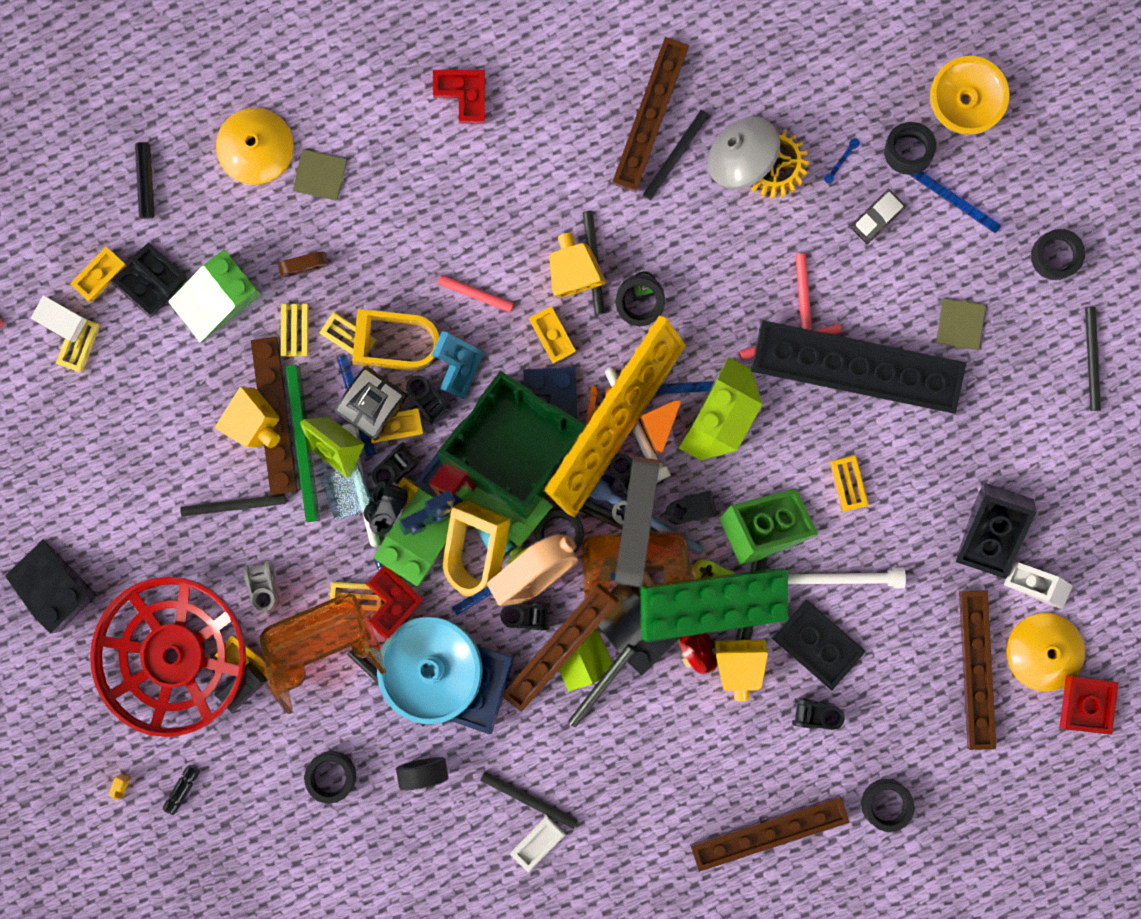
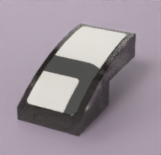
M888 188L849 227L868 245L907 206Z

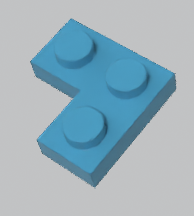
M442 331L432 353V356L450 364L440 389L465 399L485 352Z

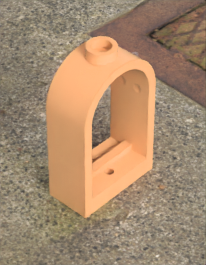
M559 534L543 539L527 549L487 583L498 605L529 603L565 575L578 561L573 551L576 548L575 542L569 536Z

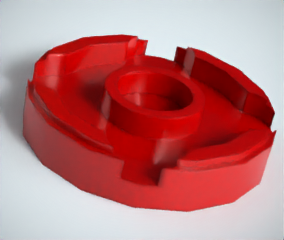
M708 633L679 637L684 656L696 672L706 675L717 668L716 655L713 656L712 649L715 648L714 643Z

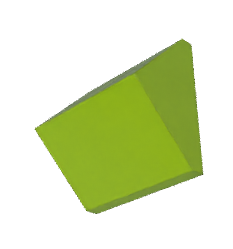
M329 416L301 421L300 424L310 449L348 479L365 444Z
M597 627L559 669L568 692L599 681L613 664Z

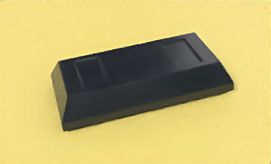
M251 661L245 665V673L240 689L233 702L227 708L231 713L268 681ZM233 676L214 694L222 703L229 695L236 676Z

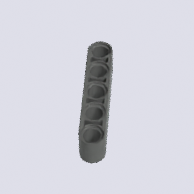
M633 456L615 583L642 586L660 460Z

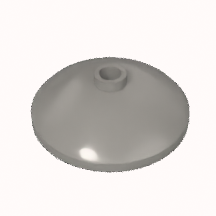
M761 117L742 118L727 126L715 139L708 156V170L714 181L720 186L731 190L747 188L760 181L771 170L779 154L780 138L776 128L768 120Z

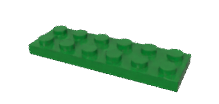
M785 568L641 586L642 639L646 642L788 621V570Z

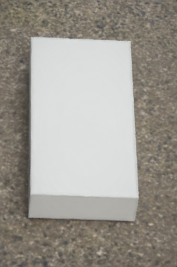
M42 296L31 317L34 321L74 343L87 319L46 296Z
M546 815L510 852V855L529 873L566 833Z

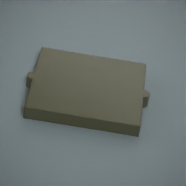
M302 149L299 166L295 168L297 174L293 191L337 201L341 183L345 181L343 174L347 159Z
M943 298L936 344L954 346L955 349L961 347L979 350L986 305L969 303L966 299L956 301Z

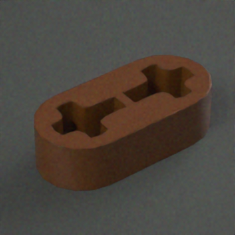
M326 252L310 253L278 263L282 278L329 266Z

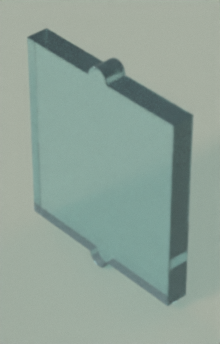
M356 463L348 479L336 469L334 473L320 478L335 521L350 515L353 517L357 516L358 512L363 511L371 499L358 463Z

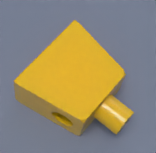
M572 232L558 236L561 250L549 255L552 289L555 297L561 299L607 284L590 246L585 243L576 245Z
M240 387L215 428L246 447H261L265 444L268 448H273L280 441V436L273 431L279 421L278 414L256 388Z
M766 640L715 641L716 658L723 689L734 691V699L737 701L749 700L750 690L762 688L767 661Z

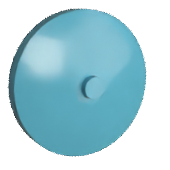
M439 617L417 618L402 624L384 642L377 662V678L383 697L395 712L416 723L437 724L458 716L473 702L481 685L482 660L474 640L458 624Z

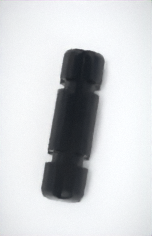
M188 765L183 771V777L179 778L169 795L170 798L163 805V810L168 814L174 815L177 813L181 806L179 803L184 801L194 784L192 781L196 780L200 774V770L197 767Z

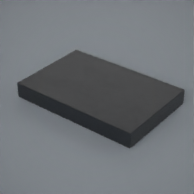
M807 599L803 601L788 621L772 637L778 645L831 691L866 652Z

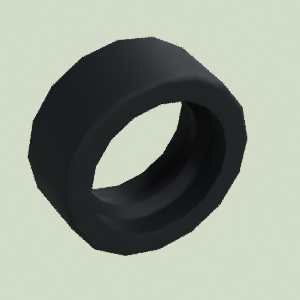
M918 122L901 123L893 128L888 135L884 156L886 162L893 170L906 175L918 174L928 168L932 162L937 142L933 132L927 126ZM904 137L916 138L924 144L926 148L925 154L920 159H905L895 151V143Z
M1054 229L1045 233L1034 243L1031 250V262L1035 271L1049 280H1062L1075 274L1082 267L1085 259V247L1082 240L1074 232L1066 229ZM1062 240L1070 246L1073 258L1067 268L1055 270L1046 264L1043 258V250L1050 241Z
M640 274L629 277L618 288L615 300L617 312L630 325L641 327L652 324L661 316L664 310L665 294L662 286L651 276ZM639 285L650 288L656 298L653 310L641 316L631 313L625 304V297L629 289Z
M563 509L549 511L536 526V543L545 539L544 530L550 521L563 518L572 523L575 529L574 542L576 548L573 551L576 553L582 546L584 539V528L580 519L577 516L573 517L567 514Z
M327 751L316 756L306 767L304 775L305 788L309 795L316 801L325 804L337 803L346 798L356 781V769L351 759L345 754L336 751ZM325 762L338 763L345 771V784L336 792H325L316 784V770Z
M444 757L415 760L404 763L396 768L398 784L401 790L427 788L441 784L449 779Z
M890 779L877 780L871 783L863 792L861 800L862 812L868 822L878 830L885 832L899 831L906 827L913 818L915 810L913 797L909 790L897 781ZM883 790L895 791L903 801L902 812L894 820H881L873 812V799Z

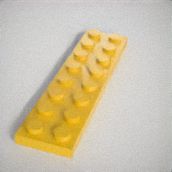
M659 316L650 327L644 340L636 348L634 355L626 367L623 368L619 378L607 392L600 407L594 412L592 419L579 435L577 442L569 454L565 456L563 463L544 490L567 514L576 517L686 347L667 318Z

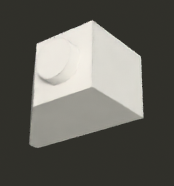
M1014 561L1004 583L1009 588L1062 610L1073 585L1060 577Z

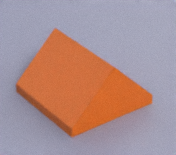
M675 400L642 415L639 419L654 452L657 454L663 452L679 409L680 401Z

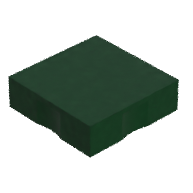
M499 371L479 397L472 412L458 424L438 450V456L441 464L445 463L466 473L476 487L527 520L545 496L546 492L544 490L548 486L550 479L556 474L565 456L569 454L579 435L587 425L557 406L541 400L529 388L504 372Z

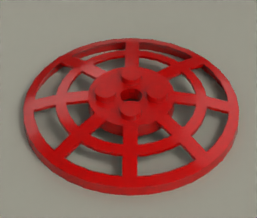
M152 578L139 582L123 591L103 612L96 625L91 643V673L101 700L122 723L136 731L152 736H181L198 731L211 724L233 702L245 673V639L235 613L226 601L212 589L186 578ZM179 585L178 601H161L148 606L139 595L142 591L156 586ZM190 588L199 590L211 597L222 607L225 613L214 621L203 609L189 603ZM130 600L139 613L127 625L121 639L106 636L108 627L115 614ZM177 608L175 624L161 625L154 615L155 612L163 609ZM188 611L199 616L208 626L196 634L191 628L186 626ZM145 620L152 631L147 635L143 643L130 641L136 628ZM230 622H232L239 642V666L226 662L225 643L220 630ZM214 635L218 647V660L205 657L202 642ZM103 647L119 649V667L124 682L111 690L103 670ZM170 648L175 649L178 653V659L175 663H171L167 659V652ZM128 651L140 653V662L143 670L132 676L128 664ZM202 667L215 670L211 682L201 691L195 678L200 673ZM223 673L236 676L235 683L227 698L219 708L211 712L206 698L215 690ZM150 679L153 683L161 686L158 700L147 695L138 685ZM186 685L192 699L184 702L169 703L172 688ZM131 691L141 702L155 708L151 723H145L132 716L116 699ZM196 705L202 717V720L183 727H161L166 711H181Z

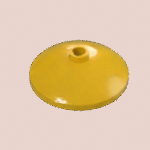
M962 56L949 61L938 71L931 85L930 103L937 119L948 129L965 135L979 134L992 128L1005 114L1009 103V87L1004 74L989 60L977 56ZM962 96L968 97V104H964L961 101Z
M246 108L234 113L223 123L216 140V152L221 166L232 178L249 185H261L277 179L288 168L294 153V140L290 128L279 115L264 108ZM251 138H255V144L253 146H248V140Z
M1037 613L1024 618L1014 627L1007 641L1006 657L1010 670L1022 684L1034 690L1050 692L1064 688L1066 675L1076 677L1079 675L1085 661V644L1079 630L1068 619L1053 613ZM1050 649H1053L1055 651V655L1053 658L1048 657V651Z

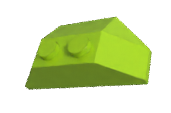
M730 357L726 359L678 447L680 450L701 461L738 451L763 405L753 373L749 367Z

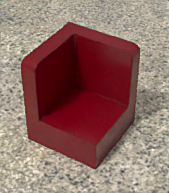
M445 463L428 483L437 495L448 490L454 495L460 487L472 492L477 488L466 473Z

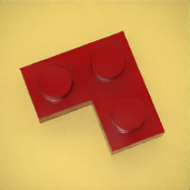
M433 70V98H459V124H485V70Z
M383 565L366 583L384 601L383 605L367 622L387 640L418 607L423 599L394 571Z

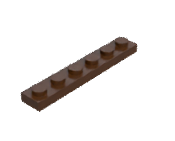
M667 37L664 38L613 178V185L635 193L637 192L689 45Z
M278 337L251 340L257 390L279 416V421L273 431L280 436V441L273 448H268L264 444L270 495L298 492Z
M598 582L505 689L503 698L522 712L617 605L619 599Z
M988 590L959 591L967 749H996Z
M839 795L692 843L690 846L698 871L700 872L850 822L842 798Z

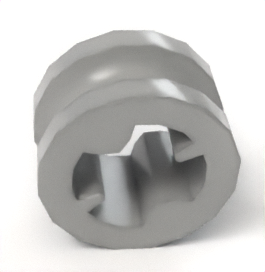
M626 500L618 501L612 509L613 518L619 524H623L624 520L621 518V515H616L617 508L621 509L619 506L626 505Z

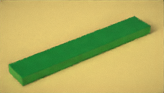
M288 365L286 367L305 520L307 522L320 521L312 453L300 424L301 421L307 419L301 369L298 365Z

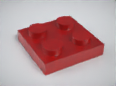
M1066 675L1059 728L1112 735L1119 682Z

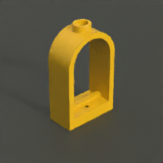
M357 309L352 363L357 366L407 371L424 369L436 358L432 356V353L438 342L439 333L431 321L419 315ZM371 320L423 327L430 333L433 339L432 352L425 359L416 362L368 357Z
M465 500L452 507L443 557V570L447 580L464 596H474L475 593L488 586L487 583L501 572L511 518L469 500ZM467 524L491 534L482 580H477L469 575L462 563V550Z

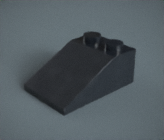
M983 482L975 500L956 562L1006 579L1037 512L1034 499Z
M44 539L5 575L31 615L50 634L64 629L97 596L89 585Z
M617 584L610 592L619 601L598 626L619 654L627 644H631L636 648V652L629 659L628 663L643 676L678 641L679 637L644 641L641 631V592L635 586Z

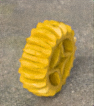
M783 129L779 135L780 146L788 150L793 159L784 156L779 150L775 162L778 165L775 171L772 167L767 173L768 181L762 178L751 188L752 192H755L758 187L761 188V197H764L767 191H770L771 199L776 197V191H778L781 198L786 196V189L788 192L793 193L796 190L794 185L801 186L803 181L800 177H806L808 173L803 168L808 167L809 161L802 159L808 155V152L806 150L799 151L803 146V142L800 141L795 144L793 141L796 135L792 134L790 138L786 137V129ZM794 168L793 174L788 179L777 182L779 171Z

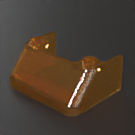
M677 531L649 532L644 571H664L665 583L691 580L688 544L684 535ZM622 533L592 534L583 541L584 598L598 582L608 590L611 583L610 573H616Z
M351 593L340 595L274 623L262 631L260 643L270 693L288 714L293 713L289 691L297 688L304 682L306 678L305 666L350 646L357 657H369L381 675L386 673L378 640L371 625L367 622L368 618L361 603L355 595Z

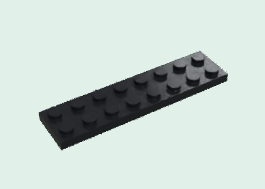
M761 320L751 372L956 414L967 363Z

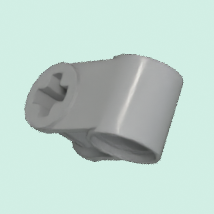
M266 560L264 564L253 567L244 566L243 575L253 608L260 612L274 610L279 604V594L271 561ZM265 592L271 597V603L267 607H263L260 603V597Z

